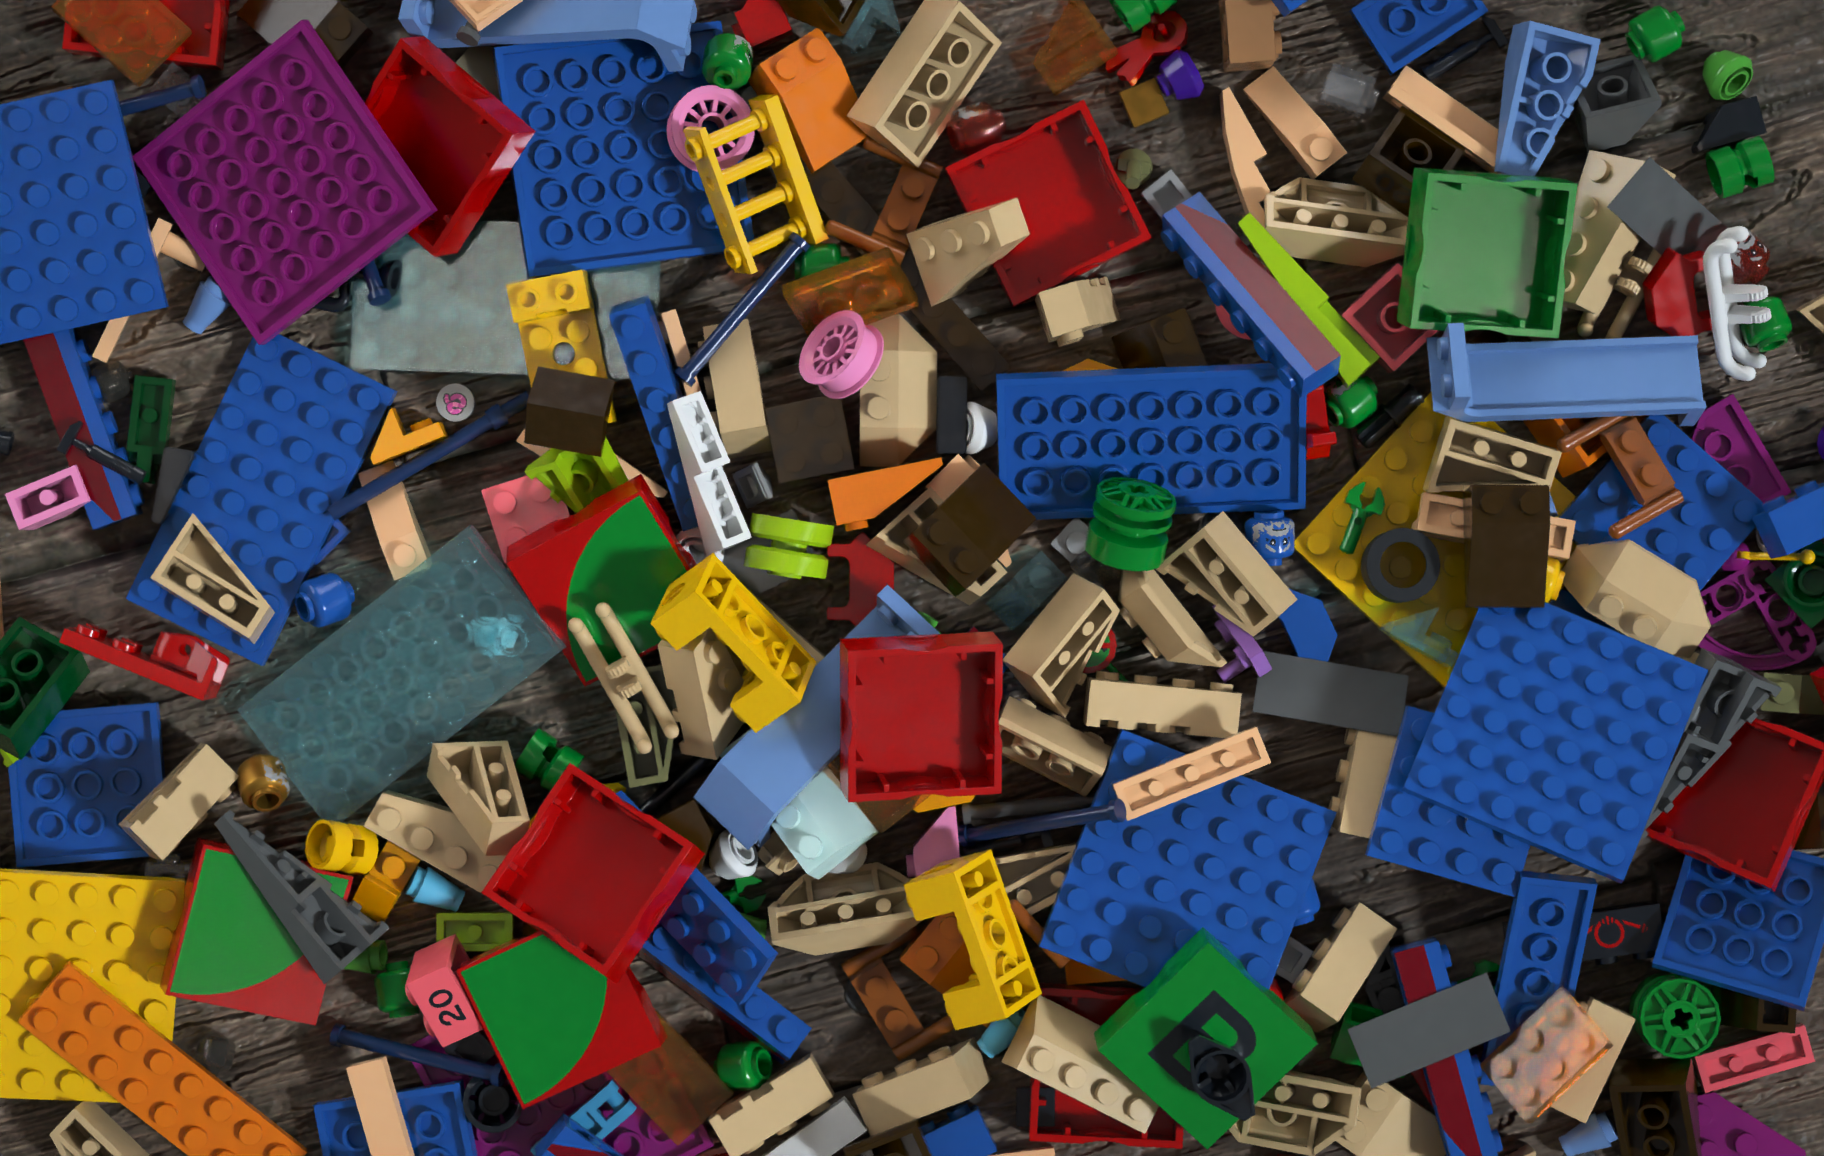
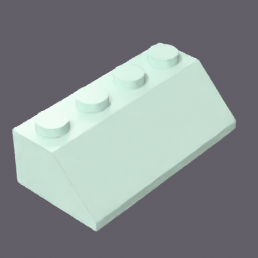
M750 730L725 748L720 757L723 758ZM829 765L778 814L771 824L807 875L818 880L879 833L858 803L847 801L840 789V779Z

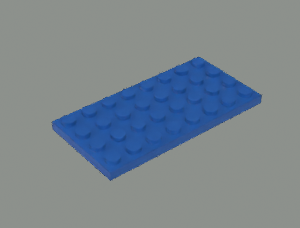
M281 334L275 336L265 345H258L254 337H252L197 450V458L193 460L190 466V473L186 475L182 483L184 485L179 489L175 497L176 501L168 512L170 514L167 520L161 524L126 599L260 666H265L295 604V595L298 593L300 585L306 581L333 526L334 519L327 507L348 495L398 391ZM192 513L275 612L255 644H252L159 587L150 578Z
M1272 363L996 374L999 479L1037 518L1036 520L1095 517L1092 507L1096 501L1097 485L1102 480L1112 477L1141 479L1167 489L1176 499V508L1173 514L1306 509L1307 395L1301 398L1293 388H1286L1279 379L1277 369Z

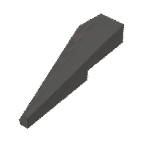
M1701 648L1695 664L1708 669V672L1641 838H1645L1649 834L1646 829L1662 812L1668 813L1674 807L1672 801L1686 786L1692 788L1732 745L1731 737L1744 723L1748 722L1751 724L1758 717L1756 713L1758 708L1770 696L1776 697L1780 693L1782 688L1779 685L1729 658Z

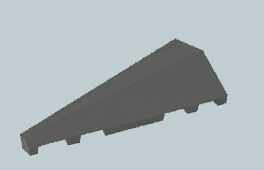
M229 810L214 823L324 985L390 928L382 920L375 923L360 912L362 906L353 900L348 903L331 891L332 884L286 850L279 853L263 841L265 838L264 834L258 830L250 832L233 819L235 813Z

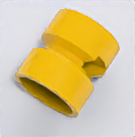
M325 819L317 821L311 827L305 843L306 858L313 868L334 872L340 871L354 875L367 874L373 868L379 851L377 835L362 825L345 824Z

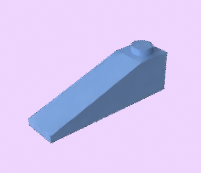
M1534 21L1513 25L1505 60L1494 172L1522 176L1536 175L1555 142L1554 138L1563 122L1570 117L1574 110V103L1593 77L1601 39Z

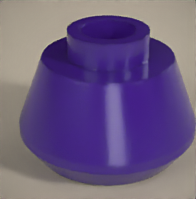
M1175 50L1159 66L1161 74L1156 76V80L1165 97L1172 95L1175 100L1199 97L1204 89V84L1194 62L1186 51Z

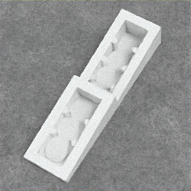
M701 391L667 403L706 557L752 538L722 467L731 461Z
M843 1096L762 1156H832L866 1132L867 1128L862 1118L847 1098Z

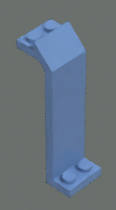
M402 0L398 20L410 37L425 36L438 48L476 47L466 45L457 38L456 34L459 28L466 25L467 19L449 0ZM523 0L479 32L481 38L477 46L637 39L647 42L656 49L669 72L683 71L686 56L691 52L690 30L691 24L695 23L697 18V8L694 0Z
M1448 323L1442 337L1426 338L1433 411L1463 422L1678 414L1679 426H1694L1706 409V401H1703L1697 344L1699 343L1698 335L1470 344L1465 341L1464 323Z
M887 584L877 594V606L844 639L940 633ZM840 643L814 667L801 702L755 733L751 729L717 763L693 797L747 850L754 844L761 848L771 838L770 826L778 814L840 753Z

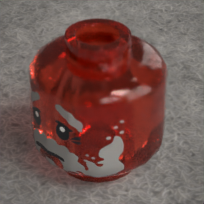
M985 101L976 102L954 110L950 122L946 124L947 136L951 146L955 151H961L966 156H970L994 143H1000L1002 132L1006 130L1005 119L1001 111L998 109L994 110Z
M1748 230V238L1745 241L1737 242V250L1730 254L1734 284H1745L1748 281L1752 284H1757L1770 270L1766 265L1770 258V249L1750 230Z

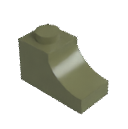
M1754 671L1782 688L1776 697L1770 696L1758 710L1824 715V704L1810 675Z

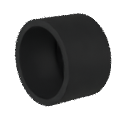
M1409 528L1393 529L1376 536L1365 548L1361 559V573L1368 589L1378 598L1392 603L1413 601L1424 596L1432 589L1440 572L1439 554L1432 541L1423 533ZM1397 542L1414 544L1422 551L1426 560L1424 576L1417 584L1409 588H1398L1391 585L1381 573L1380 561L1384 551L1390 545Z

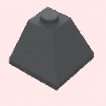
M1634 55L1596 63L1592 79L1587 87L1581 91L1573 105L1577 130L1587 151L1606 150L1626 144L1661 107V98L1642 60H1638Z

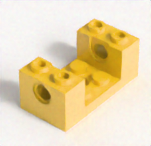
M577 270L506 284L513 322L518 323L531 387L538 366L609 379L587 271ZM562 342L569 343L575 351L573 361L567 365L557 363L553 357L554 348ZM613 398L608 423L617 422Z
M714 553L669 584L650 623L655 628L658 636L662 640L669 642L676 651L709 628L715 632L717 639L722 644L730 647L746 668L742 676L744 679L743 685L735 693L730 707L734 710L737 718L743 723H747L755 733L801 702L816 665L814 658Z
M991 849L940 862L903 885L907 903L912 909L916 921L952 912L955 913L958 931L963 936L970 955V964L975 972L969 976L968 982L963 985L954 986L942 994L946 1012L951 1018L955 1030L1006 1019L1042 994Z

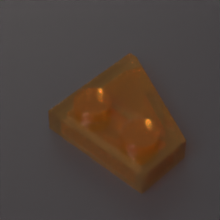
M1068 0V5L1060 19L1052 27L1048 40L1044 46H1041L1033 60V66L1053 95L1056 96L1116 56L1118 50L1084 1Z

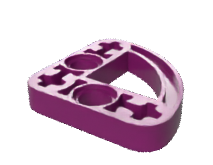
M1766 560L1750 561L1744 569L1732 571L1700 590L1701 596L1703 597L1707 594L1709 604L1717 611V614L1713 616L1711 610H1706L1711 625L1752 602L1780 650L1770 654H1745L1720 644L1706 633L1697 647L1700 651L1701 648L1729 658L1750 670H1774L1788 667L1807 659L1813 654L1816 648V638L1813 631L1789 606L1788 614L1783 620L1776 621L1772 619L1769 615L1768 607L1773 600L1781 598L1775 592L1767 595L1761 601L1759 595L1766 593L1760 583H1751L1750 579L1755 576L1753 571L1755 567L1758 570H1767L1768 575L1764 578L1765 580L1776 570L1772 563ZM1723 585H1730L1736 591V600L1728 607L1720 605L1716 598L1718 589ZM1795 619L1798 625L1790 626L1796 636H1805L1806 641L1802 643L1803 651L1801 653L1797 649H1789L1788 645L1793 640L1788 631L1783 630L1781 634L1778 631L1779 627L1787 626Z

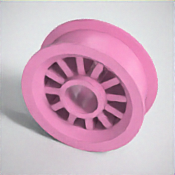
M706 85L691 90L674 106L667 121V140L672 153L684 166L698 172L695 162L690 159L686 152V137L683 129L689 126L702 127L703 121L707 120L713 121L721 129L750 116L751 109L745 100L731 89H723L717 85ZM705 102H710L709 112L707 110ZM718 104L724 107L720 114L717 113ZM696 105L699 114L696 111H694L692 107ZM730 112L733 118L726 120L725 115ZM687 116L693 122L684 121L685 117ZM755 131L737 138L735 143L731 141L724 144L723 146L730 151L725 154L722 146L714 149L721 170L735 165L748 153L754 140Z
M851 310L836 312L820 322L807 338L799 359L800 374L808 383L818 385L821 392L828 398L842 399L861 389L878 368L884 350L883 336L876 327L865 325L858 313Z

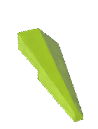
M1249 212L1238 222V225L1270 274L1339 352L1341 359L1337 376L1345 388H1348L1379 360V355L1328 302L1329 296Z
M606 436L602 457L551 448L528 465L524 471L531 480L536 477L551 490L550 497L557 503L562 500L575 513L585 508L595 498L628 481Z

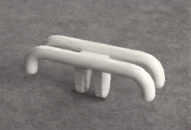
M1735 226L1721 232L1716 241L1707 247L1703 255V270L1719 366L1727 375L1734 379L1751 381L1756 376L1754 368L1764 367L1767 363V358L1761 353H1753L1745 348L1739 324L1765 323L1771 319V311L1763 306L1737 305V302H1753L1768 297V289L1760 284H1734L1730 254L1737 250V242L1745 241L1749 236V231L1746 227ZM1733 357H1734L1739 363H1741V364H1743V365H1740V364L1736 363V361L1733 359Z

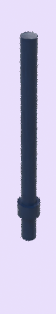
M525 391L501 406L495 404L484 411L486 415L328 506L327 509L334 521L490 429L494 428L496 431L507 425L509 418L526 409L529 395Z

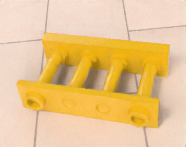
M761 94L749 99L748 102L752 110L750 116L710 134L707 133L706 127L689 126L683 129L686 137V152L696 164L726 247L724 249L725 259L728 265L734 269L735 273L752 275L758 272L753 256L788 241V237L792 232L798 234L808 244H818L829 239L778 95ZM755 130L760 132L765 146L763 152L721 170L714 152L715 148ZM770 166L777 180L776 188L734 206L727 185ZM783 202L790 216L788 224L747 242L740 221Z

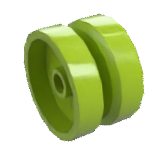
M752 513L749 532L754 537L772 539L771 547L756 544L746 547L744 566L767 570V574L797 579H802V576L826 579L829 560L824 555L807 553L806 550L807 545L822 548L830 546L832 544L834 526Z

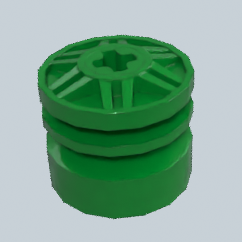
M1112 477L1102 480L1096 488V501L1092 507L1095 517L1089 522L1085 541L1086 552L1093 559L1117 569L1150 571L1159 568L1165 558L1168 544L1166 531L1172 526V514L1176 508L1175 497L1167 489L1141 479Z
M1667 971L1652 974L1640 982L1631 995L1628 1012L1636 1019L1632 1027L1640 1040L1664 1056L1677 1059L1697 1056L1709 1048L1718 1035L1721 1022L1718 1002L1710 990L1691 978ZM1676 1009L1686 1013L1681 1017L1682 1023L1680 1025L1670 1021L1675 1018L1674 1011Z

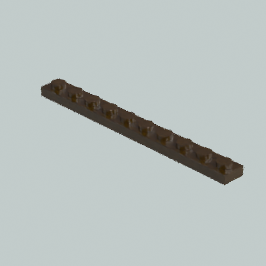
M749 86L740 94L749 107L748 100L758 96L752 86ZM755 130V135L763 143L760 132ZM800 157L816 204L830 220H835L871 236L879 216L833 163L829 162L812 173ZM854 246L981 392L996 380V374H1002L1010 367L1009 363L951 298L931 307L914 255L909 250H907L901 265H898Z

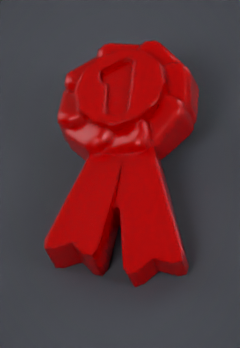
M1165 11L1161 15L1155 13L1151 16V22L1143 26L1140 38L1101 55L1100 58L1106 64L1105 68L1108 74L1119 69L1116 74L1118 78L1122 81H1128L1129 85L1133 87L1154 56L1170 55L1187 44L1188 25L1181 15L1175 11Z

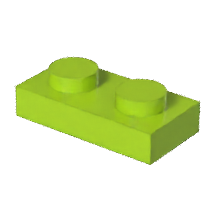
M437 912L436 942L456 934L465 951H488L514 939V915L510 912Z

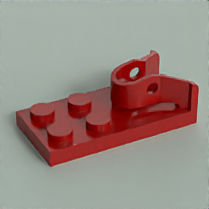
M78 623L77 627L64 628L59 643L202 701L216 698L230 664L229 656L205 643L197 636L161 631L150 655L141 651L143 648L141 643L125 637L121 639L114 638L113 640L106 637L108 630L91 623H86V625ZM187 644L191 647L190 654L185 650Z

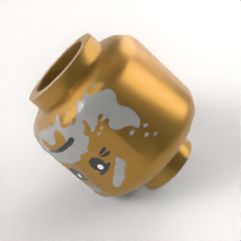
M257 754L245 760L238 767L237 775L239 777L237 778L240 796L243 803L249 808L268 812L278 808L288 797L290 791L289 781L284 763L279 758L268 754Z

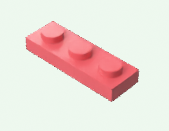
M1802 1023L1795 1026V1033L1769 1032L1706 1050L1693 1057L1701 1089L1704 1093L1815 1062L1806 1027Z

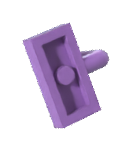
M1215 611L1219 620L1214 625L1226 643L1232 639L1237 645L1233 649L1236 658L1216 670L1221 680L1226 683L1250 666H1252L1259 677L1272 670L1263 650L1252 635Z

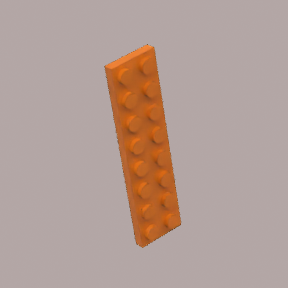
M71 961L67 962L18 1019V1023L188 1156H305L307 1154V1148Z

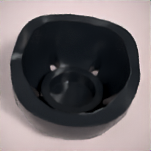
M473 1077L466 1087L463 1099V1108L468 1120L479 1130L489 1133H497L510 1128L522 1113L519 1101L517 1105L510 1103V1100H518L511 1084L509 1083L506 1087L503 1085L497 1087L491 1085V1081L488 1080L489 1084L486 1085L483 1079ZM471 1095L477 1096L478 1099L470 1100L469 1097ZM484 1112V1118L479 1120V1115ZM500 1114L505 1118L504 1123L500 1121Z

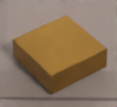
M1155 78L1119 92L1133 129L1169 114Z

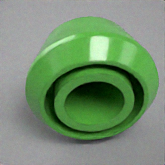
M1729 50L1712 53L1703 65V79L1709 94L1716 100L1735 98L1745 90L1753 76L1752 61L1747 56Z

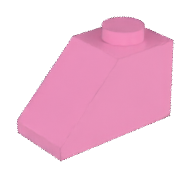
M77 465L5 494L19 530H35L70 515L91 501Z
M956 805L945 807L913 844V854L906 855L908 878L917 877L940 862L960 857Z

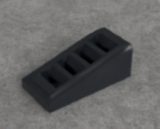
M175 447L164 448L151 519L154 523L161 524L167 520L170 514L168 512L176 501L175 497L179 489L183 487L184 484L182 483L186 475L190 473L189 469L193 460L197 458V451Z

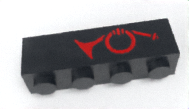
M1649 900L1592 909L1582 961L1595 960V965L1617 963L1618 956L1632 954L1633 959L1654 957L1663 929L1660 904ZM1509 921L1502 922L1504 940Z

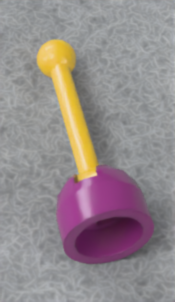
M1742 542L1721 567L1723 571H1738L1744 569L1751 560L1801 561L1803 564L1809 565L1814 562L1815 553L1810 549H1805L1801 553H1791L1786 556L1770 559L1767 552H1750L1748 546Z

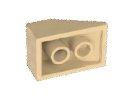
M1363 1071L1354 1083V1086L1362 1088L1356 1127L1337 1139L1336 1142L1356 1156H1445L1446 1152L1435 1114L1389 1082L1371 1089L1366 1074Z

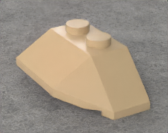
M1299 177L1283 185L1275 192L1272 191L1266 194L1264 199L1265 229L1291 257L1369 267L1404 255L1408 217L1363 186Z
M861 314L865 325H872L881 332L884 340V350L875 373L860 389V467L899 466L936 430L937 351L900 314Z
M1630 539L1590 545L1579 544L1561 570L1565 572L1562 584L1585 611L1626 636L1669 654L1690 658L1711 627L1697 580Z
M1154 569L1150 571L1122 570L1118 601L1123 607L1120 609L1119 614L1131 629L1137 625L1147 636L1142 640V643L1155 659L1162 655L1166 661L1213 667H1223L1227 664V661Z
M878 862L863 864L853 873L840 874L828 872L819 880L804 874L777 901H774L767 907L772 944L817 956L892 943L923 921L915 920L913 911L906 900V892L903 885L912 880V878L909 879Z
M1289 1071L1255 1104V1115L1246 1121L1239 1119L1229 1131L1240 1143L1315 1156L1356 1127L1362 1088L1328 1077Z

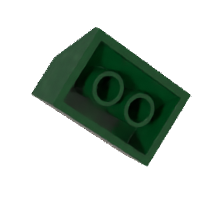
M18 617L0 640V749L22 760L84 681L90 670L81 651L59 643L60 638Z

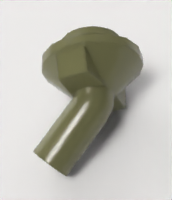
M1137 148L1128 149L1117 157L1115 172L1126 187L1137 189L1150 178L1152 161L1144 151Z

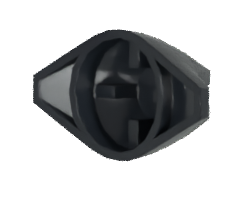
M1197 1035L1189 1040L1191 1079L1194 1089L1199 1096L1213 1106L1243 1121L1254 1116L1255 1104L1252 1076L1245 1059L1228 1045L1202 1035Z

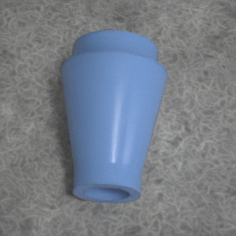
M209 276L205 282L200 281L188 313L182 321L187 328L200 335L231 305L212 276Z
M1604 1111L1598 1115L1596 1112L1592 1113L1586 1124L1581 1122L1558 1138L1566 1155L1574 1156L1612 1147L1611 1142L1618 1140V1135L1608 1114Z

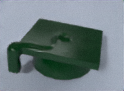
M1820 540L1796 552L1801 553L1805 549L1812 550L1815 553L1813 563L1806 565L1801 561L1787 560L1764 580L1810 630L1824 619V544Z

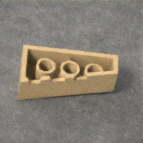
M1589 150L1577 187L1571 240L1564 261V307L1598 314L1622 271L1619 268L1629 251H1634L1639 242L1638 234L1607 206L1645 161ZM1663 168L1673 179L1676 177L1675 174Z

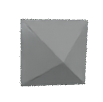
M758 462L732 474L747 509L773 497L771 477Z

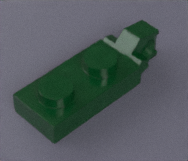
M135 375L126 451L129 452L130 462H136V466L147 471L142 483L155 484L157 465H161L164 448L169 447L176 380Z

